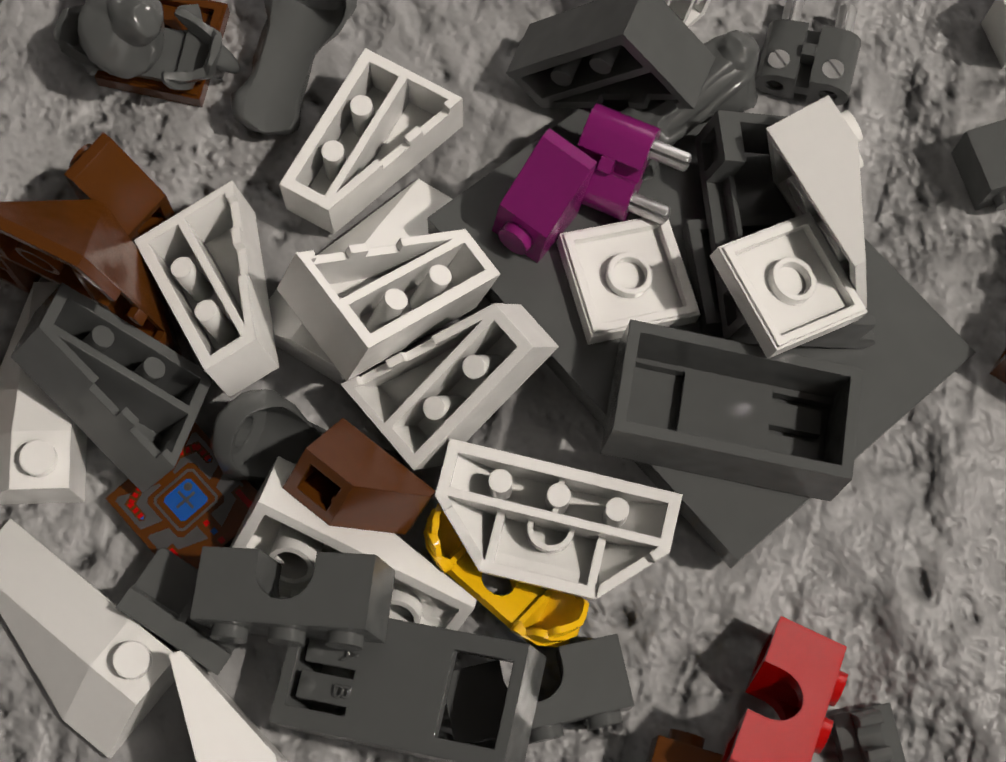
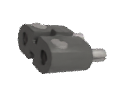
M786 0L782 18L772 21L768 26L755 77L756 87L766 94L793 99L795 93L807 95V102L811 103L827 95L830 96L836 106L846 103L849 98L861 47V39L857 34L853 33L857 8L850 5L845 29H843L848 4H843L839 7L835 27L822 25L821 32L808 30L809 23L800 21L804 0H796L791 20L794 0Z

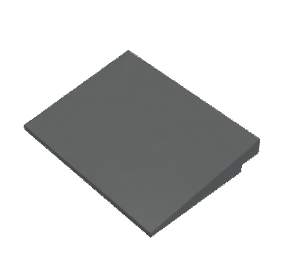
M604 100L602 103L603 106L618 112L623 111L629 106L628 100ZM593 108L578 109L553 127L552 130L579 149V139ZM712 117L696 126L673 145L676 148L691 153L692 159L687 170L682 172L659 162L654 178L642 182L638 192L642 196L670 207L668 219L691 287L692 282L682 228L687 220L706 219L695 137ZM539 137L427 218L428 233L433 234L462 229L468 231L500 272V276L486 293L485 297L491 304H521L559 346L545 361V364L604 428L617 347L621 338L590 345L587 344L556 242L542 259L536 263L525 254L519 255L509 250L500 241L498 235L492 231L499 204L541 139ZM745 152L746 163L734 175L740 216L793 213L773 181L770 155ZM581 204L577 216L563 233L623 221ZM630 212L625 221L644 217ZM866 239V309L868 311L866 314L875 315L876 326L872 329L875 344L864 349L797 346L785 351L863 368L854 460L976 353ZM699 318L696 323L672 327L724 339L723 331L701 333ZM635 367L627 421L675 431L683 377ZM772 397L773 401L823 411L821 433L817 439L768 429V433L819 443L817 461L823 462L829 409ZM634 461L658 489L683 494L679 512L730 568H733L811 499L806 496Z

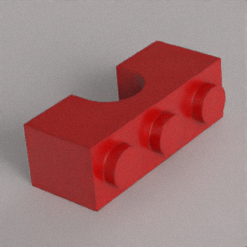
M780 616L760 648L745 690L746 693L768 703L777 712L780 720L770 719L747 709L728 738L720 762H811L814 753L819 755L828 741L834 723L833 720L825 717L828 706L834 707L847 682L848 674L840 670L847 646Z

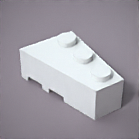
M365 48L279 183L286 209L335 234L463 127V98Z
M231 180L134 240L204 371L229 398L279 368L256 215L235 183Z
M462 229L400 238L396 244L368 248L366 243L348 245L344 252L315 255L314 250L296 252L277 290L347 382L475 309L500 276V272L468 231Z
M493 303L432 335V339L407 352H400L385 360L386 363L341 383V386L413 470L443 466L449 438L467 442L559 347L521 304Z

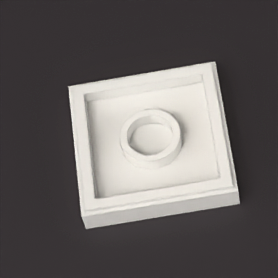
M810 212L719 246L710 255L712 262L767 359L856 322L868 313Z
M638 218L559 234L556 244L588 345L622 338L630 319L672 328L696 323L701 314L669 219L665 224L661 225L646 218Z

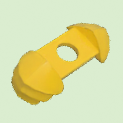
M439 503L436 508L431 510L424 529L426 549L433 561L443 573H447L510 629V632L526 642L554 648L569 644L570 639L578 635L579 629L587 616L588 600L558 591L544 590L541 587L510 580L512 586L511 593L507 595L493 594L484 586L482 573L477 570Z

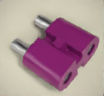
M596 103L588 116L578 142L579 149L597 161L581 204L622 221H625L629 213L632 212L663 225L670 215V207L638 194L645 169L649 166L652 159L684 172L690 165L692 155L689 152L659 141L660 128Z

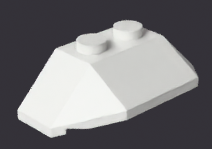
M449 438L435 498L480 573L595 601L670 553L683 494Z

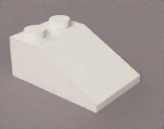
M827 95L766 128L774 183L796 217L808 212L811 213L862 303L867 308L866 255L860 169L864 167V163L859 152V142L863 141V135L851 112L845 110L840 113L830 96Z
M181 650L168 654L196 762H289L200 663Z

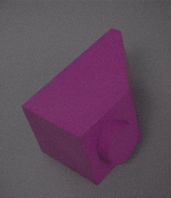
M549 128L539 140L499 204L492 231L498 235L500 241L509 250L519 255L525 254L538 263L557 241L559 234L563 233L577 216L597 161Z

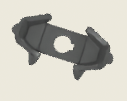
M189 4L177 7L174 15L187 30L165 28L164 48L159 60L147 73L136 77L162 81L164 85L173 90H190L194 88L195 83L212 77L221 79L224 77L225 72L238 74L240 66L234 55L222 44L221 32L203 22L199 5ZM84 5L64 8L56 21V27L53 29L54 41L58 43L63 53L86 67L88 75L95 76L97 70H104L88 59L79 43L78 17Z

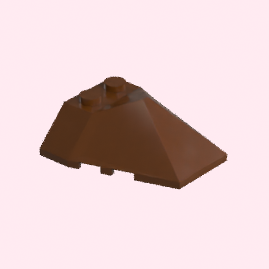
M95 199L0 202L1 280L27 293H30L33 282H38L41 276L58 285L63 282L182 355L162 291L140 251L104 203Z

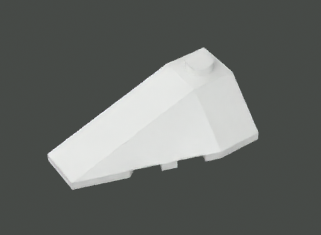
M417 179L318 255L344 252L348 245L366 243L368 248L394 245L400 238L429 234L427 218L453 199L422 180ZM276 289L269 299L276 346L341 385L346 380Z
M33 282L0 366V505L85 502L87 435L11 358L33 314L59 286L54 282Z
M279 456L277 457L229 548L260 549L282 565L279 581L281 599L294 597L307 587L314 573L317 552L375 554L395 570L389 618L456 631L460 629L475 608L477 600L395 533L329 526L283 489L296 465Z
M10 518L0 529V614L62 720L106 757L111 759L174 683L175 678L168 655L174 651L144 626L115 608L117 604Z

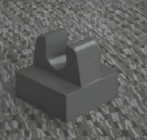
M890 703L828 717L834 721L831 732L839 762H906Z

